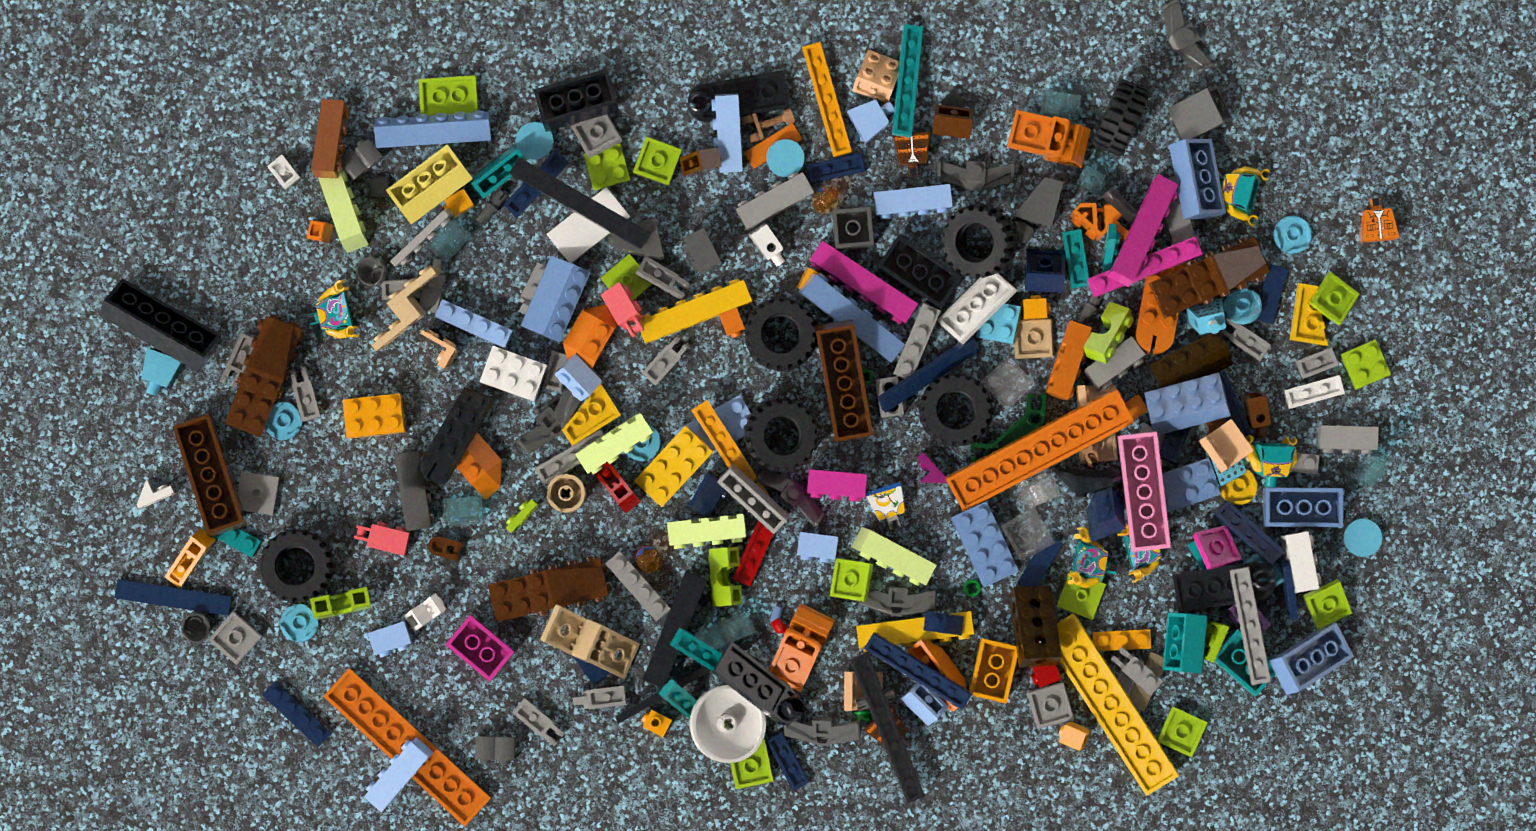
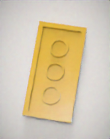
M685 425L634 482L657 504L663 507L714 451Z

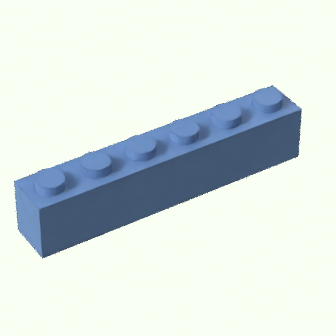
M478 110L474 113L456 112L455 114L438 113L432 116L420 114L416 117L405 115L397 118L380 117L375 119L374 122L376 148L491 141L490 113Z
M820 273L818 275L812 274L799 293L836 322L853 319L856 337L887 362L892 363L905 346L901 342L903 338L895 332L891 334L887 331L888 326L882 321L876 322L873 320V314L865 308L863 310L857 307L858 303L851 297L848 299L842 295L843 291L836 285L830 286L825 276Z

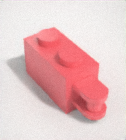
M618 282L602 293L601 297L617 324L624 330L627 329L630 335L635 337L637 332L645 330L639 321L643 318L640 312L642 307L637 301L632 299L633 292L629 286H624Z
M377 521V525L372 524L371 528L357 525L356 528L358 530L354 538L367 541V547L406 556L411 533H407L406 528L396 526V529L388 528L389 524ZM365 530L370 531L368 539L364 538Z

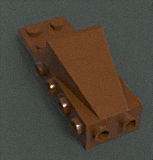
M1246 236L1237 240V245L1233 247L1230 244L1220 248L1221 252L1214 254L1213 251L1203 255V260L1197 261V259H1193L1186 263L1187 267L1149 283L1164 319L1201 302L1204 305L1215 301L1214 297L1219 294L1221 298L1232 293L1230 289L1235 287L1238 290L1249 286L1247 282L1254 280L1256 283L1265 279L1264 275L1270 272L1269 263L1262 256L1260 243L1254 237L1248 240Z
M273 314L270 317L266 316L265 319H260L257 327L260 330L258 337H253L250 345L253 351L251 355L247 354L243 365L246 366L244 373L240 372L236 383L239 384V387L225 421V424L259 437L263 433L275 399H280L284 388L280 386L283 380L287 381L291 371L287 369L290 362L294 363L297 352L294 351L297 344L301 345L304 334H301L302 329L299 328V324L292 321L286 324L281 322V317Z
M596 555L585 557L584 562L578 563L577 560L566 562V566L563 567L555 564L547 566L548 570L540 572V569L528 571L529 575L488 584L496 622L538 613L539 616L550 614L549 610L554 609L555 605L569 609L568 605L576 604V607L587 605L588 600L594 599L595 603L605 601V596H610L609 591H612L610 580H606L604 574L607 572L605 561H601V558L596 559Z

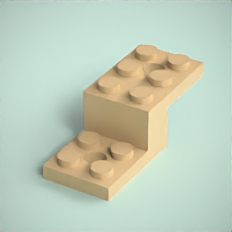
M430 265L419 272L420 277L410 279L404 284L405 289L397 290L389 296L390 301L387 304L399 320L388 327L390 329L388 332H381L374 338L375 342L371 346L375 351L386 347L427 314L413 295L442 272L438 266L432 267Z
M555 605L540 638L541 641L623 679H625L640 645L601 624L585 619L559 605ZM565 625L566 629L565 632L562 634L561 629ZM619 650V655L615 658V653Z

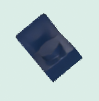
M926 611L923 630L961 636L964 616Z
M573 656L593 685L610 674L600 667Z

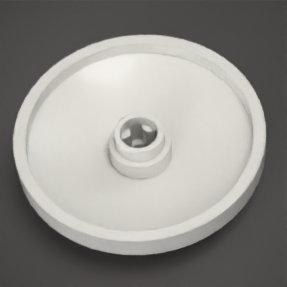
M728 685L708 690L697 700L690 717L691 736L697 748L714 761L734 763L748 758L759 748L765 735V714Z

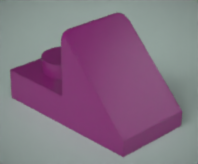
M924 453L917 457L919 460L917 462L918 466L924 472L926 470L929 471L918 483H947L944 474Z

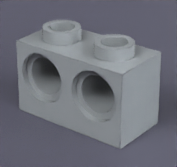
M898 376L874 381L881 419L904 415V410H907L906 401L904 400L898 404L897 411L885 413L881 409L878 399L879 395L886 392L884 390L886 383L890 382L895 386L902 381L898 380Z

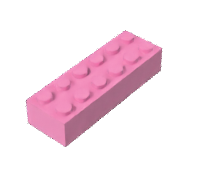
M1157 432L1118 436L1131 552L1171 548Z

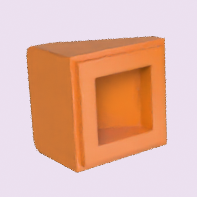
M311 220L306 238L330 243L333 225Z

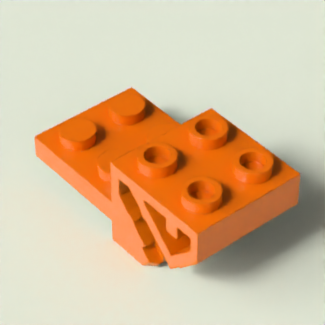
M1016 110L1007 148L1042 155L1047 161L1082 168L1091 129L1081 124L1071 125V121L1056 116L1051 118Z
M1080 203L1070 215L1072 223L1078 228L1082 226L1086 230L1085 234L1093 241L1095 239L1099 241L1108 231L1109 224H1117L1116 232H1120L1119 241L1124 243L1129 232L1117 221L1122 214L1110 204H1106L1103 208H1097L1096 203Z
M801 603L791 620L789 629L786 630L769 671L791 688L801 692L817 657L823 649L835 619Z

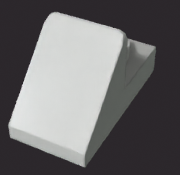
M280 155L267 166L285 190L301 178L283 155Z
M146 480L137 507L142 509L176 494L174 486L168 487L165 484L156 488L157 492H155L151 481Z

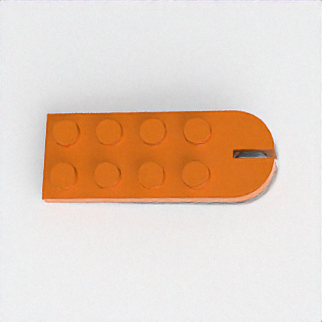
M1187 262L1145 278L1135 339L1139 347L1146 354H1149L1151 350L1153 336H1155L1156 342L1152 355L1163 353L1171 347L1174 341L1179 314L1178 312L1164 319L1149 283L1187 267Z

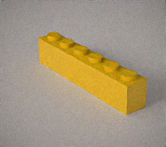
M739 278L728 282L729 286L724 288L720 285L710 289L711 293L706 295L702 292L692 296L693 300L688 302L685 299L675 303V307L668 309V306L660 308L655 315L651 316L650 313L643 315V318L639 321L645 329L644 331L640 330L645 344L717 317L728 310L752 303L744 280L740 281Z
M971 611L950 614L964 616L961 636L924 631L925 617L856 626L859 649H863V652H868L864 647L873 632L878 633L894 644H901L902 647L912 646L913 642L920 641L922 638L931 643L933 639H939L940 642L951 641V637L956 636L959 637V640L969 639L970 635L974 634Z

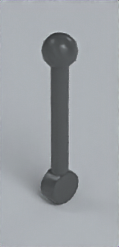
M565 391L562 392V395L556 397L555 399L549 401L541 407H535L534 413L539 414L541 410H543L546 406H550L553 403L559 401Z

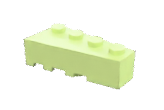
M345 170L338 173V179L318 178L339 239L347 253L368 246L369 244L364 233L366 228L363 221H360L358 217L360 211L357 204L353 203V191L351 187H347L346 182L349 180Z
M639 412L575 453L587 474L590 472L595 474L602 469V464L614 462L619 458L618 454L623 451L625 454L635 448L634 444L639 441L641 443L651 438L650 434L653 432Z
M744 514L667 523L669 545L674 546V549L685 548V544L692 543L693 547L705 546L704 542L712 541V545L724 544L723 540L731 539V543L743 542L742 538H746Z
M861 527L851 546L860 551V556L868 560L870 558L877 560V565L885 569L887 566L894 569L892 573L902 578L904 575L910 578L909 582L917 586L920 583L927 585L937 566L864 527Z

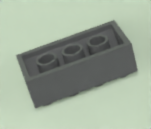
M419 451L394 454L406 531L433 528L432 524L435 523L434 512H430L429 507L432 504L431 493H427L426 488L429 485V479L422 474L420 469L421 460L424 455H421Z

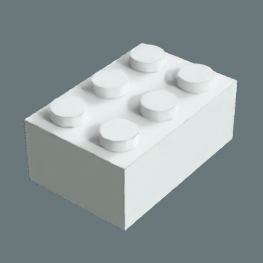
M492 346L480 382L536 402L548 366Z
M1307 531L1280 536L1282 548L1285 551L1284 559H1287L1291 565L1295 593L1319 589L1321 577L1319 573H1316L1315 565H1318L1316 554L1312 553L1311 546H1314L1312 535H1309Z

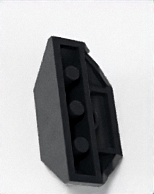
M1053 469V473L1071 493H1076L1075 497H1087V494H1094L1109 487L1117 490L1123 484L1122 472Z

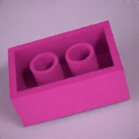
M809 469L807 494H811L810 498L822 499V495L830 496L831 500H841L842 497H849V501L860 502L861 499L865 498L867 474Z
M469 615L445 644L489 682L495 678L516 652L473 615Z

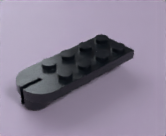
M783 70L701 84L693 88L688 96V105L705 102L706 105L689 106L692 117L702 123L713 122L712 119L716 118V111H712L711 100L715 99V95L738 93L739 117L790 108Z
M466 387L463 388L421 460L420 469L425 477L437 485H443L451 479L454 470L494 404L495 400L492 397Z
M1256 561L1172 575L1178 613L1236 604L1230 570L1245 567L1250 569L1255 600H1264L1274 592L1276 580L1258 583V579L1274 577V571L1266 563Z
M731 641L727 644L712 671L715 676L780 725L792 724L804 715L802 713L806 711V704L794 689Z

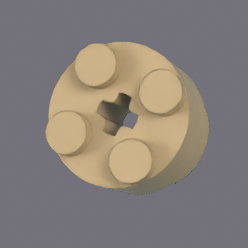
M570 474L558 475L548 485L547 499L555 510L563 513H572L584 504L586 489L583 482L577 477ZM563 489L571 490L569 493L571 495L570 498L562 497L564 494L562 492Z

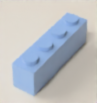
M738 93L715 95V99H712L711 103L712 111H716V118L712 120L713 130H717V138H714V148H718L721 155L722 167H719V172H742Z
M950 184L873 193L875 215L880 217V220L891 219V215H899L900 218L910 217V213L917 212L919 216L930 214L929 211L936 210L937 213L949 212L948 209L953 207Z
M443 299L434 316L436 319L504 349L507 348L514 333L511 329Z
M417 737L412 741L407 740L401 747L403 752L400 755L395 754L389 761L392 765L388 769L385 767L378 774L380 779L376 783L373 781L366 788L368 793L364 798L380 812L387 808L434 753Z

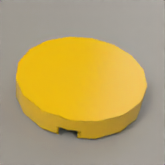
M1246 469L1245 474L1219 487L1221 496L1231 504L1243 505L1250 502L1256 495L1258 482L1255 475Z

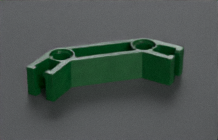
M1027 393L1025 415L992 444L971 443L970 451H974V448L985 449V456H987L990 450H998L1038 429L1045 421L1046 395H1038V399H1041L1040 410H1032L1031 398L1034 397V394ZM1032 413L1039 415V423L1034 424L1030 421ZM971 455L969 463H973L979 459H974V455Z

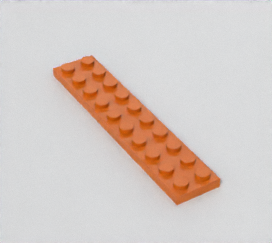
M1117 388L946 476L945 479L964 512L1135 422Z
M348 668L323 696L390 759L395 754L400 755L403 752L401 747L407 740L412 741L416 737L434 753L412 779L464 827L491 799L485 791L351 668Z

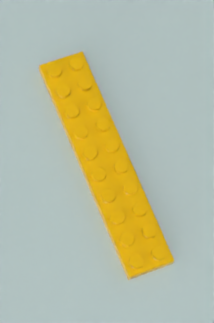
M1075 613L1058 622L1057 627L1062 658L1059 661L1146 796L1178 777L1180 774Z

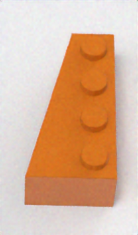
M1071 320L1068 322L1044 394L1064 401L1072 398L1075 387H1073L1075 379L1078 380L1081 369H1079L1081 361L1084 362L1086 358L1084 345L1092 333V327Z

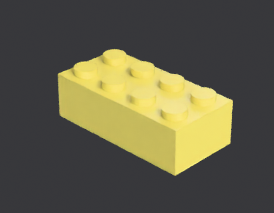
M446 145L386 189V191L410 224H413L473 178L450 147Z

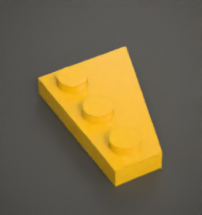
M1297 283L1289 340L1328 346L1322 313L1309 304L1318 286Z
M601 383L562 429L572 446L621 416Z

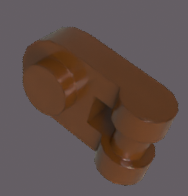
M433 537L429 541L428 549L431 554L460 562L461 556L459 555L461 548L463 549L464 543L443 537ZM448 545L454 546L452 554L447 553Z

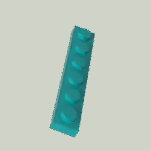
M908 24L903 26L892 135L908 138L912 136L923 27Z

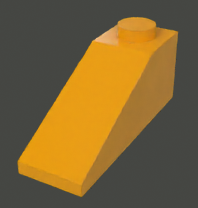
M202 528L190 537L165 575V578L180 589L206 556L216 539L209 537Z

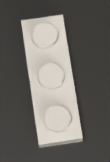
M1340 375L1284 390L1288 409L1345 394Z

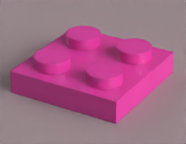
M1226 526L1199 531L1192 535L1207 570L1238 563L1242 560L1232 535Z

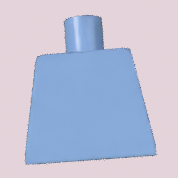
M873 100L848 110L847 115L864 143L867 144L889 125L890 122L886 116L894 112V107L890 101L880 107L878 102Z

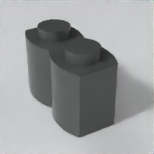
M364 139L360 140L355 145L356 149L351 153L347 151L341 156L342 168L353 181L358 180L384 158L369 139L366 141Z
M476 736L475 760H480L481 764H491V760H499V764H510L511 761H515L516 737Z

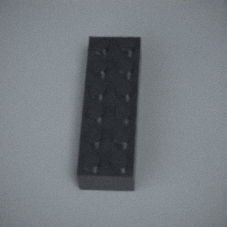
M123 278L103 300L99 312L100 317L197 372L201 370L216 351L222 336Z
M685 572L642 680L663 688L665 684L673 679L674 675L671 674L673 667L677 668L681 657L678 656L679 650L671 646L670 643L679 628L686 632L692 631L695 621L692 620L695 613H699L702 603L699 602L702 595L706 596L710 586L706 584L708 580Z

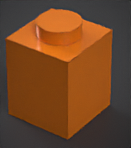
M737 307L719 314L727 337L731 336L733 339L743 335L742 331L745 330Z

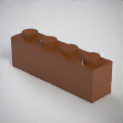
M322 99L311 168L312 173L317 178L338 179V173L342 171V161L340 159L341 154H344L345 151L343 139L347 136L346 119L350 117V108L347 107L344 100Z

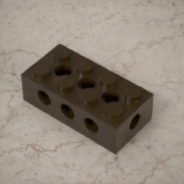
M1051 585L1013 587L1009 594V603L1019 667L1057 666L1062 658Z

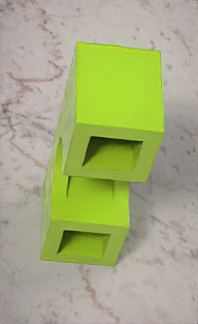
M1113 302L1108 303L1101 316L1104 327L1110 330L1104 334L1092 332L1084 345L1087 358L1107 364L1110 358L1114 357L1118 344L1123 341L1127 328H1130L1133 323L1130 308Z
M739 548L709 549L708 560L710 563L713 607L743 605L741 585H732L728 579L729 570L732 567L740 566Z
M367 587L349 590L339 595H325L310 599L314 620L371 608Z

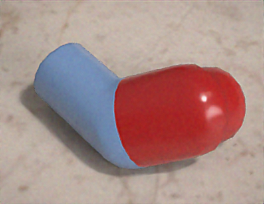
M774 606L770 624L776 633L785 634L788 626L781 620L783 608Z

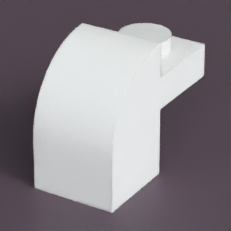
M435 593L423 603L410 610L404 617L415 632L445 612L446 608L443 600Z

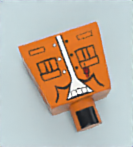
M1381 198L1370 199L1371 210H1364L1361 215L1360 243L1397 240L1399 233L1392 209H1382Z

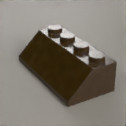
M1220 332L1205 335L1150 364L1148 368L1158 387L1164 388L1216 374L1233 365V361Z

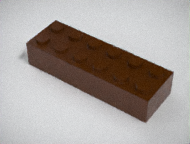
M853 319L815 326L835 442L872 436L873 431Z
M207 414L172 426L206 534L209 537H214L248 525L213 416Z

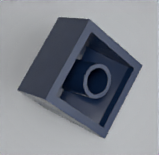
M1026 249L1025 291L1063 293L1065 252L1063 250Z
M706 473L688 507L707 518L710 515L715 516L719 509L717 505L719 499L724 500L728 492L717 483L718 478Z
M1112 487L1094 493L1087 508L1091 542L1126 529L1123 500Z

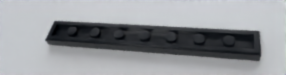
M520 157L509 172L514 178L640 250L651 235L646 229Z
M748 640L739 645L744 651L753 647ZM702 666L676 681V683L684 687L711 670ZM657 692L616 716L618 724L663 699V697Z
M868 652L849 659L907 804L925 797Z

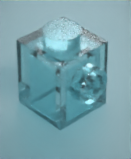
M1085 165L1076 184L1097 194L1098 190L1103 191L1107 183L1104 180L1106 175Z

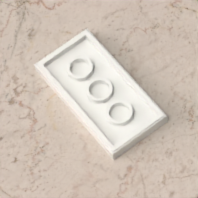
M607 187L592 198L626 219L630 218ZM574 212L548 232L547 236L569 263H573L610 234V232Z
M999 273L985 278L980 277L937 319V322L963 345L1017 290Z

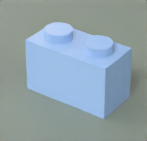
M577 354L567 359L554 374L580 402L591 395L602 382Z
M800 532L797 555H800L802 560L812 561V557L820 558L819 562L831 563V560H835L838 537Z
M406 621L367 633L374 655L379 654L380 658L390 655V650L398 648V651L410 648L409 644L413 643Z
M919 683L911 686L900 699L927 726L937 720L948 707L935 693Z

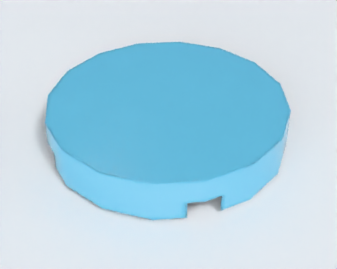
M531 122L522 126L517 132L515 139L516 148L526 159L533 161L548 156L554 144L551 131L546 132L543 124L538 122Z
M791 139L777 140L769 147L766 153L767 165L774 174L781 177H789L802 168L804 152L801 146Z
M1287 216L1281 219L1275 226L1273 238L1276 246L1282 252L1297 254L1305 250L1310 244L1312 231L1308 222L1302 218Z
M1242 288L1240 290L1235 289L1231 294L1227 295L1223 307L1225 315L1230 321L1236 324H1248L1256 320L1261 314L1262 302L1255 291Z
M288 402L273 404L265 425L266 431L278 440H288L295 437L302 427L298 408Z
M649 424L648 426L653 432L650 434L651 438L643 443L637 442L634 444L635 448L627 452V455L634 460H650L660 449L661 440L659 433Z
M1354 520L1344 531V545L1353 555L1359 557L1373 555L1382 544L1381 530L1371 520Z
M294 604L288 607L282 613L280 628L284 636L295 642H304L311 639L319 626V620H314L312 608L304 604Z

